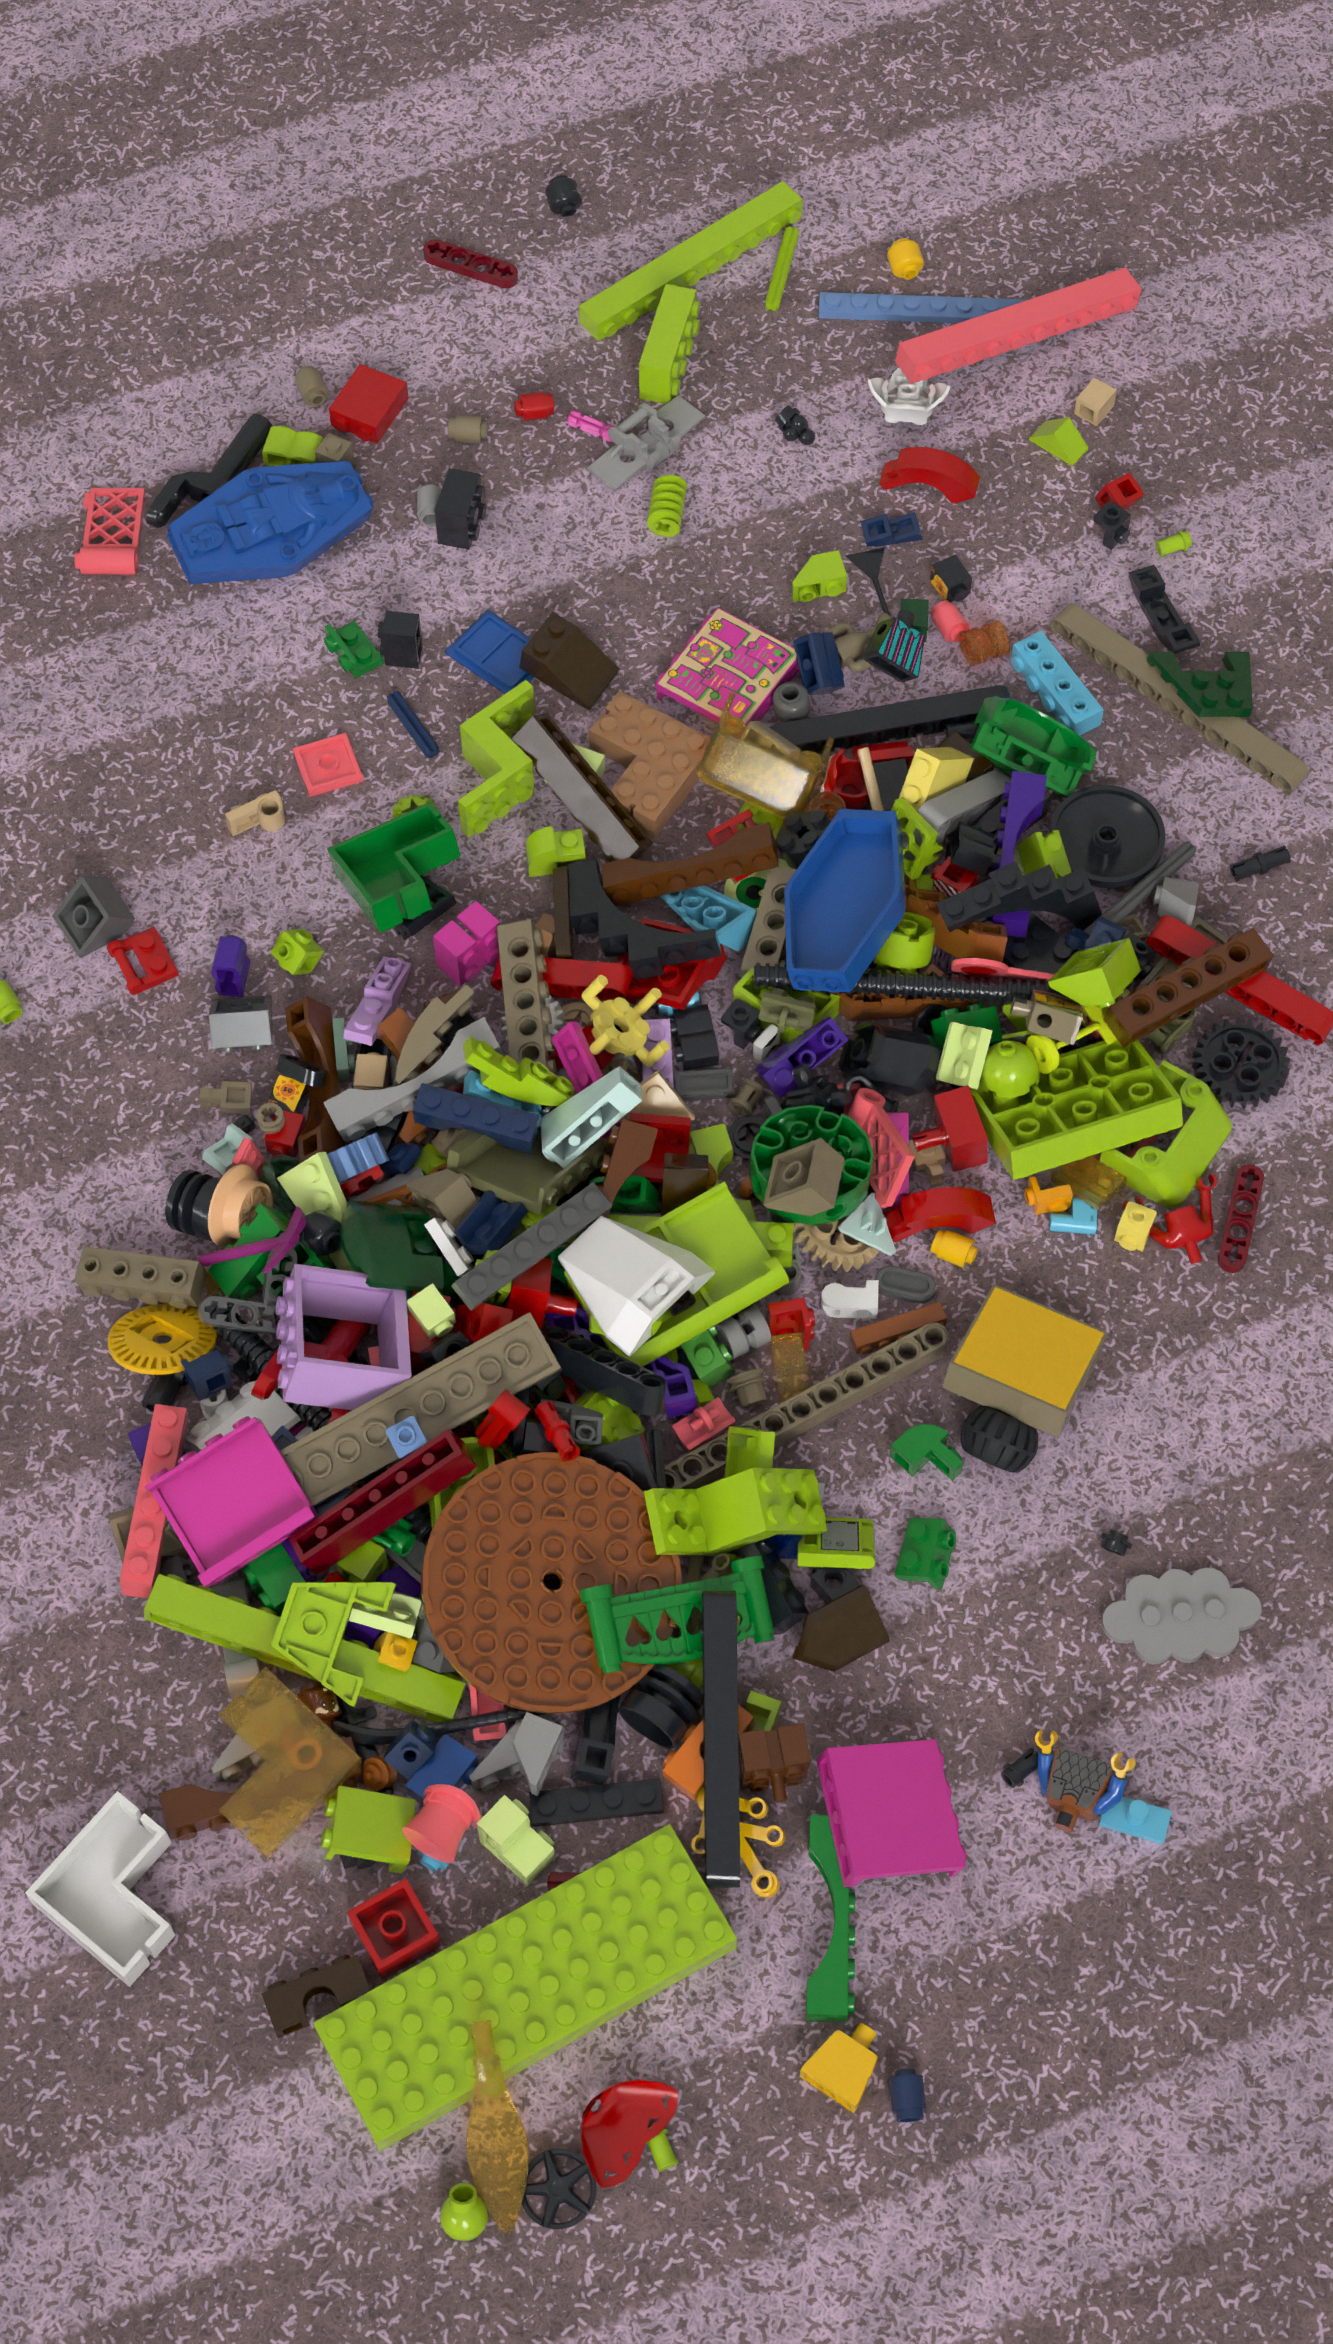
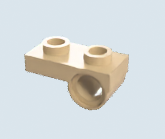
M276 790L268 794H262L255 800L242 806H236L231 811L225 813L227 827L232 836L258 824L267 831H277L285 824L282 800Z

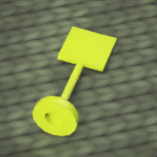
M1096 1005L1083 1009L1093 1024L1079 1030L1076 1040L1098 1030L1107 1045L1118 1041L1103 1020L1108 1007L1099 1008ZM1037 1033L1028 1037L1026 1046L1033 1051L1037 1058L1039 1071L1044 1074H1049L1058 1068L1060 1063L1058 1049L1068 1045V1043L1062 1041L1054 1043L1051 1038Z

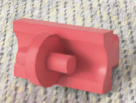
M717 1397L703 1407L699 1406L694 1409L692 1414L672 1425V1431L688 1453L728 1430L729 1426L736 1425V1420L727 1411L721 1399Z

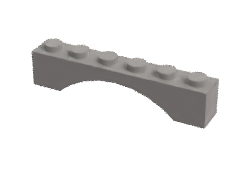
M485 1017L458 1030L443 1056L431 1068L415 1079L381 1090L349 1088L323 1102L345 1143L349 1140H357L363 1137L366 1131L376 1126L386 1125L394 1116L404 1111H412L421 1083L447 1089L456 1083H464V1077L470 1070L479 1072V1069L465 1061L463 1043L469 1036L478 1041L487 1042L496 1052L505 1056Z

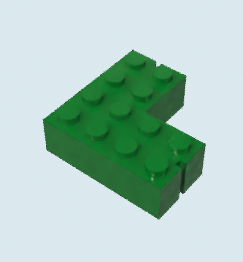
M431 802L327 848L335 875L379 933L403 923V918L405 917L408 919L415 918L431 910L432 906L427 889L420 876L461 857L453 828L444 817H441V814Z

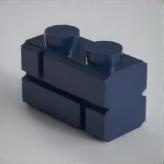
M833 632L809 633L793 640L802 684L807 689L809 695L829 694L845 687L844 674L840 667L837 654L838 648L834 641Z

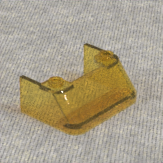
M730 692L715 721L697 768L699 779L707 785L783 819L790 813H803L825 768L834 739L828 738L820 754L812 751H803L799 754L796 761L791 760L744 738L746 734L745 723L740 718L729 714L736 695Z

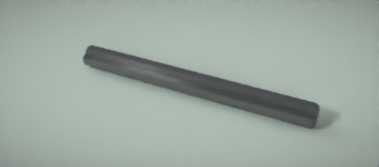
M1190 841L1181 844L1106 910L1101 917L1118 924L1152 894L1157 886H1161L1165 877L1170 878L1195 855L1196 847ZM1096 920L1084 932L1091 935Z

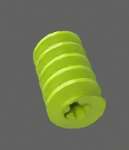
M663 475L658 477L653 483L647 526L656 535L674 537L680 532L681 516L683 515L682 508L684 507L687 483L680 476Z

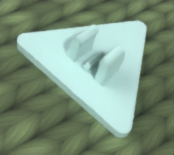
M870 1193L857 1209L839 1225V1231L892 1256L896 1253V1249L886 1224L887 1219L884 1218L882 1209L874 1198L875 1193Z

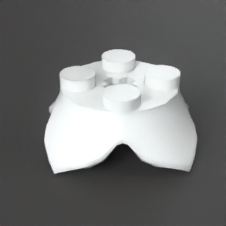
M897 368L892 373L889 382L888 380L884 381L882 378L868 379L869 389L878 400L881 411L885 414L884 419L890 423L902 421L912 422L916 425L926 424L927 418L931 416L934 408L944 400L950 391V386L943 383L931 384L929 386L928 380L911 384L900 368Z

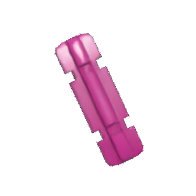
M572 410L568 415L567 424L574 428L579 426L581 427L580 430L597 437L603 436L602 439L613 442L609 438L607 431L615 426L610 424L605 426V422L588 415L583 417V413Z

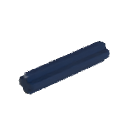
M399 691L389 694L387 696L389 706L427 758L438 755L439 746Z

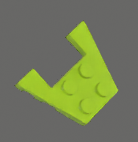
M293 1582L271 1646L320 1681L330 1691L341 1697L347 1704L355 1707L365 1677L333 1667L354 1602L387 1612L397 1584L393 1582Z

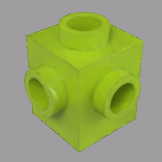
M304 929L284 930L277 937L276 944L271 951V954L278 960L280 967L289 971L292 975L311 973L324 953V950L313 940V936Z

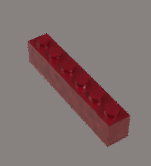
M448 1428L288 1538L300 1562L319 1575L478 1466L464 1441Z

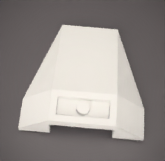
M600 1216L558 1256L560 1263L606 1338L629 1357L651 1337L652 1324L687 1290L695 1294L715 1274L711 1267L692 1252L603 1216Z

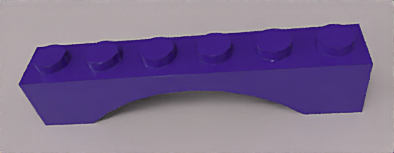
M1012 771L1011 782H1005L1003 799H1008V806H1002L1000 823L1005 824V829L998 831L996 847L1002 848L1001 855L997 854L993 871L1015 862L1014 851L1021 835L1032 822L1042 815L1047 775ZM1030 911L987 917L986 921L1006 925L1007 935L1026 938Z

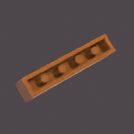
M937 1302L851 1330L850 1340L856 1354L862 1353V1355H866L872 1352V1349L878 1347L882 1349L926 1324L939 1323L945 1327L947 1316L941 1302Z

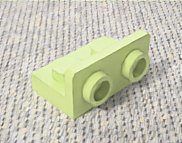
M950 1022L936 1079L961 1087L969 1086V1088L978 1089L993 1031Z
M394 1591L387 1612L354 1602L349 1621L412 1639L422 1600Z

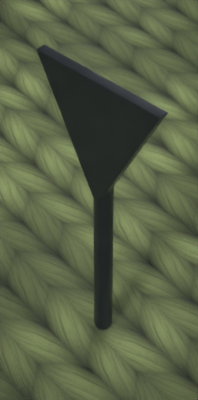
M885 547L846 555L852 563L873 581L883 613L890 616L878 581Z

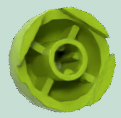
M1008 1040L996 1043L988 1048L980 1085L985 1092L988 1093L989 1089L996 1092V1097L1014 1098L1030 1092V1086L1034 1083L1037 1086L1039 1083L1040 1073L1037 1058L1033 1051L1023 1043Z

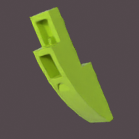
M469 1036L463 1043L465 1061L480 1070L481 1083L484 1086L498 1093L528 1103L556 1107L575 1096L572 1083L566 1077H558L550 1072L541 1062H534L525 1057L517 1064L512 1057L501 1055L487 1042L478 1041L472 1036Z

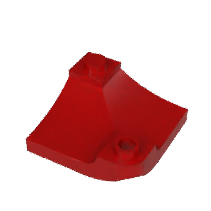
M642 918L640 923L659 930L678 933L695 932L691 929L647 918ZM720 944V957L665 965L664 975L635 979L633 975L625 1000L628 1003L635 1004L637 999H642L652 988H658L662 996L655 1003L684 1010L694 994L705 982L716 979L727 959L723 945ZM629 954L620 955L617 963L631 969Z

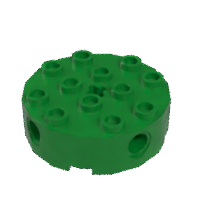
M805 1105L786 1108L769 1117L760 1127V1132L753 1141L749 1166V1178L753 1192L762 1204L764 1203L775 1155L822 1138L845 1158L834 1208L813 1216L767 1208V1210L787 1221L817 1226L836 1222L857 1209L867 1196L874 1154L868 1135L855 1120L844 1114L839 1116L835 1113L824 1111L825 1107Z

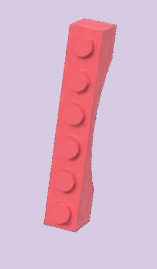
M155 1404L120 1576L122 1595L149 1598L160 1573L167 1517L152 1492L146 1491L145 1486L152 1482L150 1477L165 1468L170 1471L179 1465L177 1460L182 1456L189 1424L187 1408Z

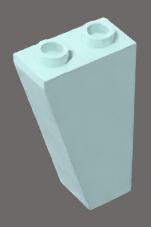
M619 1066L544 1115L541 1119L543 1155L550 1162H556L562 1168H565L642 1101L641 1084Z

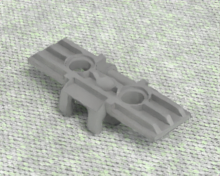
M679 395L658 411L643 402L638 406V410L617 427H611L607 431L609 438L616 445L587 467L588 471L610 489L616 491L640 470L646 468L653 470L677 451L681 443L680 438L703 421L705 415ZM643 419L647 420L648 430L641 437L636 436L634 433L626 435L628 431ZM666 425H670L673 429L669 431ZM624 455H631L635 459L627 463L623 462L620 458Z

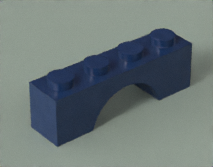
M421 1083L413 1108L414 1122L443 1131L448 1128L472 1130L494 1139L502 1147L532 1154L540 1128L539 1114Z

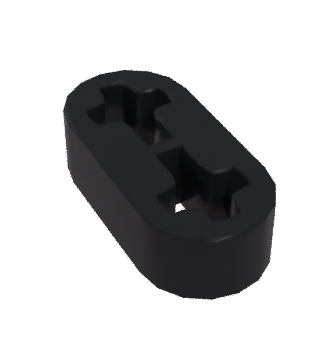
M281 1054L279 1056L276 1068L278 1072L314 1087H323L327 1073L325 1069L288 1054Z

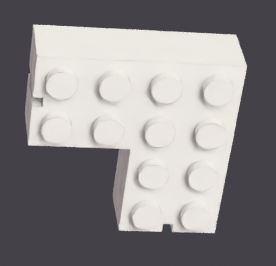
M118 1791L25 1892L30 1902L129 1987L150 1965L147 1957L151 1955L156 1958L175 1936L171 1925L130 1891L170 1846V1838L163 1828L145 1813L142 1815L140 1809Z

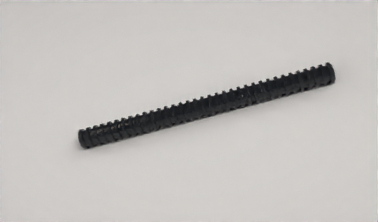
M756 963L754 966L753 986H755V989H759V986H764L765 990H768V987H780L784 991H787V988H792V991H796L792 987L787 972V964H784V967H779V964L770 966V963H766L765 966H761V963ZM872 969L864 972L852 991L848 993V995H852V992H857V995H861L863 992L866 993V996H870L871 993H875V996L885 994V997H889V994H894V997L897 998L899 995H903V998H908V995H912L913 999H917V996H922V999H926L929 996L932 1000L940 997L941 1000L950 998V1001L959 998V1001L968 999L969 1002H973V999H978L979 1003H982L983 1000H987V1003H992V1000H995L997 1004H1001V1001L1010 1004L1015 996L1030 1000L1033 990L1059 995L1063 994L1050 988L1049 980L1040 983L1039 979H1036L1035 982L1026 979L1023 982L1021 978H1017L1016 981H1012V978H1007L1006 981L1002 977H998V980H993V977L984 979V976H979V979H975V976L972 975L970 978H965V975L957 978L955 974H952L951 977H947V974H942V977L937 976V973H933V976H928V973L919 975L918 972H914V975H909V972L900 974V971L891 974L890 970H887L886 973H881V970H877V973H874Z
M219 1294L211 1295V1296H219V1297H222V1296L219 1295ZM212 1303L211 1306L205 1308V1312L210 1313L211 1319H214L217 1314L227 1315L225 1321L229 1322L228 1314L231 1307L227 1304L228 1309L226 1311L217 1310L215 1303ZM235 1313L239 1323L247 1324L245 1320H241V1316L238 1313ZM212 1326L219 1335L224 1336V1340L230 1343L233 1349H236V1352L242 1356V1359L249 1362V1366L252 1369L255 1368V1372L260 1375L269 1360L265 1359L264 1354L267 1350H272V1348L268 1345L266 1346V1342L260 1339L257 1333ZM277 1385L274 1391L283 1399V1389L278 1388ZM287 1402L289 1407L293 1408L297 1415L299 1414V1418L302 1421H306V1425L312 1428V1432L325 1426L332 1416L329 1407ZM387 1467L361 1481H364V1485L385 1472ZM422 1505L403 1517L404 1520L413 1525L410 1532L417 1535L416 1540L418 1542L427 1541L432 1531L431 1514Z

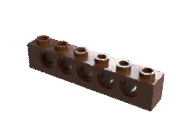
M1254 928L1245 933L1238 931L1227 940V943L1221 946L1219 944L1211 946L1204 952L1203 956L1197 959L1195 957L1187 959L1180 965L1179 969L1173 972L1171 970L1163 972L1150 985H1147V983L1139 985L1126 998L1122 996L1115 999L1116 1002L1108 1006L1103 1020L1124 1048L1264 971L1269 966L1274 955ZM1230 956L1236 957L1240 962L1232 960ZM1206 969L1212 970L1216 975L1208 973ZM1182 982L1190 984L1192 988L1185 987ZM1158 996H1164L1168 1001H1163ZM1134 1009H1139L1144 1014H1138L1134 1011Z

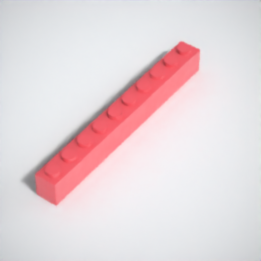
M1125 267L901 342L898 346L895 362L911 384L925 381L933 376L949 373L954 369L972 365L989 357H996L1001 353L1013 349L1016 350L1034 342H1040L1048 337L1063 334L1069 330L1084 327L1102 319H1108L1124 311H1131L1138 304L1142 288Z

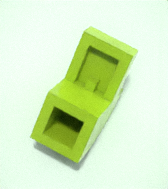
M548 826L533 832L525 842L529 877L553 874V868H557L558 862L586 859L582 829L554 832L553 826Z

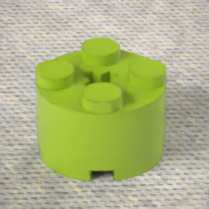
M904 912V916L877 953L873 962L880 966L888 965L899 968L898 970L903 974L905 972L914 974L917 968L925 967L931 962L936 927H932V921L922 915Z

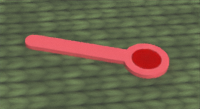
M961 958L951 962L952 971L976 977L1000 976L1012 979L1021 978V980L1025 981L1030 979L1031 982L1039 979L1040 983H1044L1045 980H1050L1055 975L1012 968L1004 963L988 959Z

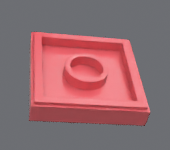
M347 733L292 748L309 797L364 781Z

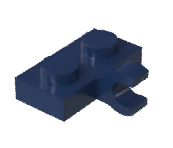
M1100 916L1096 920L1091 935L1074 927L1072 932H1068L1064 943L1072 948L1085 950L1122 940L1127 929Z

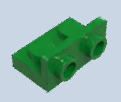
M355 620L337 630H334L330 624L325 626L326 637L324 638V643L330 653L336 652L339 656L338 661L341 668L345 672L350 671L355 679L384 664L383 657Z

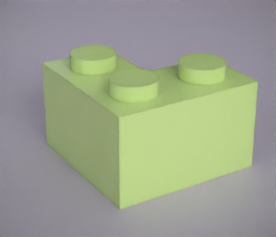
M504 1795L476 1823L479 1840L482 1845L528 1886L555 1858L553 1848L555 1844L546 1833L541 1830L537 1833L530 1827L531 1822L527 1816L529 1811L519 1800L514 1799L511 1801Z

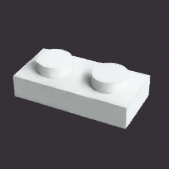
M433 1218L424 1224L457 1276L462 1277L474 1268L471 1264L474 1261L472 1255L464 1246L460 1247L454 1238L456 1236L454 1233L455 1229L448 1220L443 1221L442 1218Z

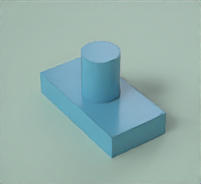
M1122 1796L1118 1804L1105 1814H1101L1099 1826L1163 1845L1172 1811L1147 1804L1142 1800H1133Z

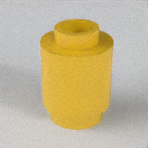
M939 1229L930 1252L937 1254L936 1258L965 1268L967 1263L973 1264L978 1248L974 1246V1239L949 1229L946 1232Z

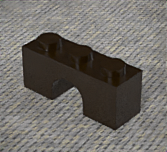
M350 1955L340 1956L331 1962V1966L321 1970L317 1967L310 1968L299 1975L300 1978L288 1983L286 1980L275 1982L268 1986V1991L261 1993L278 2038L310 2026L306 2016V2006L313 1996L320 1993L330 1994L336 1998L341 2008L371 1991L358 1955L353 1957Z

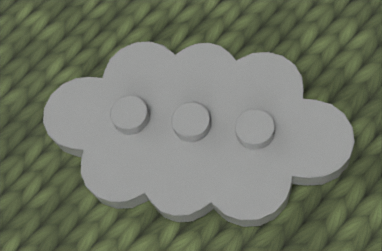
M1215 1568L1199 1569L1192 1576L1181 1569H1171L1166 1571L1159 1579L1145 1574L1131 1579L1125 1589L1124 1600L1113 1602L1105 1609L1102 1616V1628L1109 1639L1117 1643H1132L1136 1655L1149 1664L1163 1663L1171 1656L1183 1663H1191L1197 1661L1204 1652L1213 1657H1223L1233 1652L1239 1641V1631L1251 1629L1257 1624L1262 1613V1605L1259 1598L1252 1591L1245 1588H1231L1227 1577Z

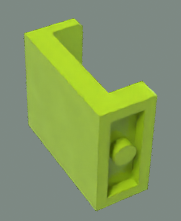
M338 1786L333 1796L327 1797L324 1808V1816L329 1817L328 1827H324L321 1836V1847L325 1848L324 1859L332 1860L335 1854L385 1862L390 1863L389 1872L402 1874L410 1862L412 1846L405 1838L402 1828L415 1815L416 1799Z

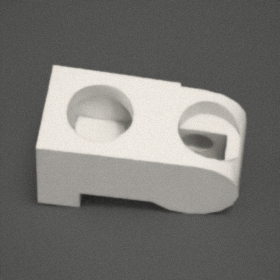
M866 1280L865 1288L845 1287L839 1283H831L825 1286L821 1295L822 1311L827 1316L835 1318L877 1319L879 1280Z

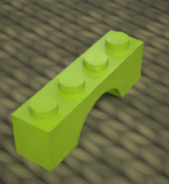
M725 1123L691 1131L689 1154L708 1155L709 1158L707 1191L720 1184L718 1181L720 1173L727 1165L733 1162V1147ZM733 1197L747 1220L757 1222L751 1201Z

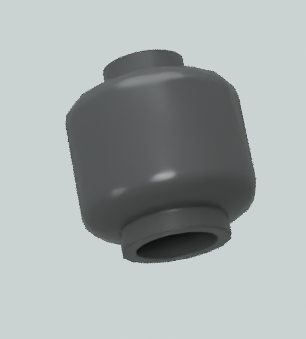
M787 682L777 687L773 694V707L776 717L784 723L802 720L807 717L810 711V699L808 691L803 685L797 682Z

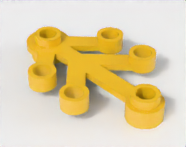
M704 1786L700 1789L697 1796L698 1806L703 1812ZM758 1797L751 1800L739 1798V1811L748 1812L755 1819H762L767 1815L768 1805L763 1799ZM756 1803H762L763 1809L759 1814H754L752 1811L753 1805ZM704 1813L699 1834L693 1838L691 1843L693 1851L703 1856L705 1855V1850L699 1851L697 1843L701 1839H705ZM740 1822V1857L753 1876L751 1880L752 1889L760 1897L771 1898L779 1891V1878L773 1872L764 1870L746 1838L765 1841L772 1847H779L785 1842V1832L776 1825L765 1828ZM772 1831H779L780 1838L776 1842H771L769 1839ZM768 1877V1887L761 1889L759 1887L760 1879Z

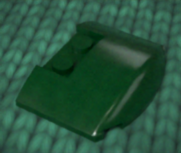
M349 1201L340 1222L341 1244L347 1260L355 1272L362 1270L369 1276L365 1282L369 1287L422 1291L433 1283L440 1293L444 1289L442 1257L437 1256L433 1238L424 1225L430 1218L429 1213L424 1208L366 1201Z

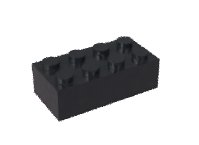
M1030 911L1026 938L1007 935L1002 963L1012 968L1055 974L1075 952L1080 950L1064 943L1065 938ZM987 917L976 920L980 922L992 923L991 921H986Z

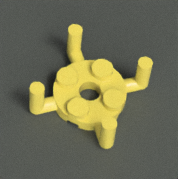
M599 975L582 993V999L593 1010L590 1021L593 1020L594 1028L591 1031L595 1041L589 1047L591 1053L598 1055L605 1049L614 1055L617 1052L625 1054L623 1057H630L635 1054L645 1066L652 1067L669 1051L670 1045L667 1041L662 1040L649 1052L644 1047L650 1027L641 1016L662 996L661 991L658 988H652L633 1008L621 997L601 1002L596 995L608 984V980L605 976ZM614 1024L618 1025L622 1032L618 1031Z

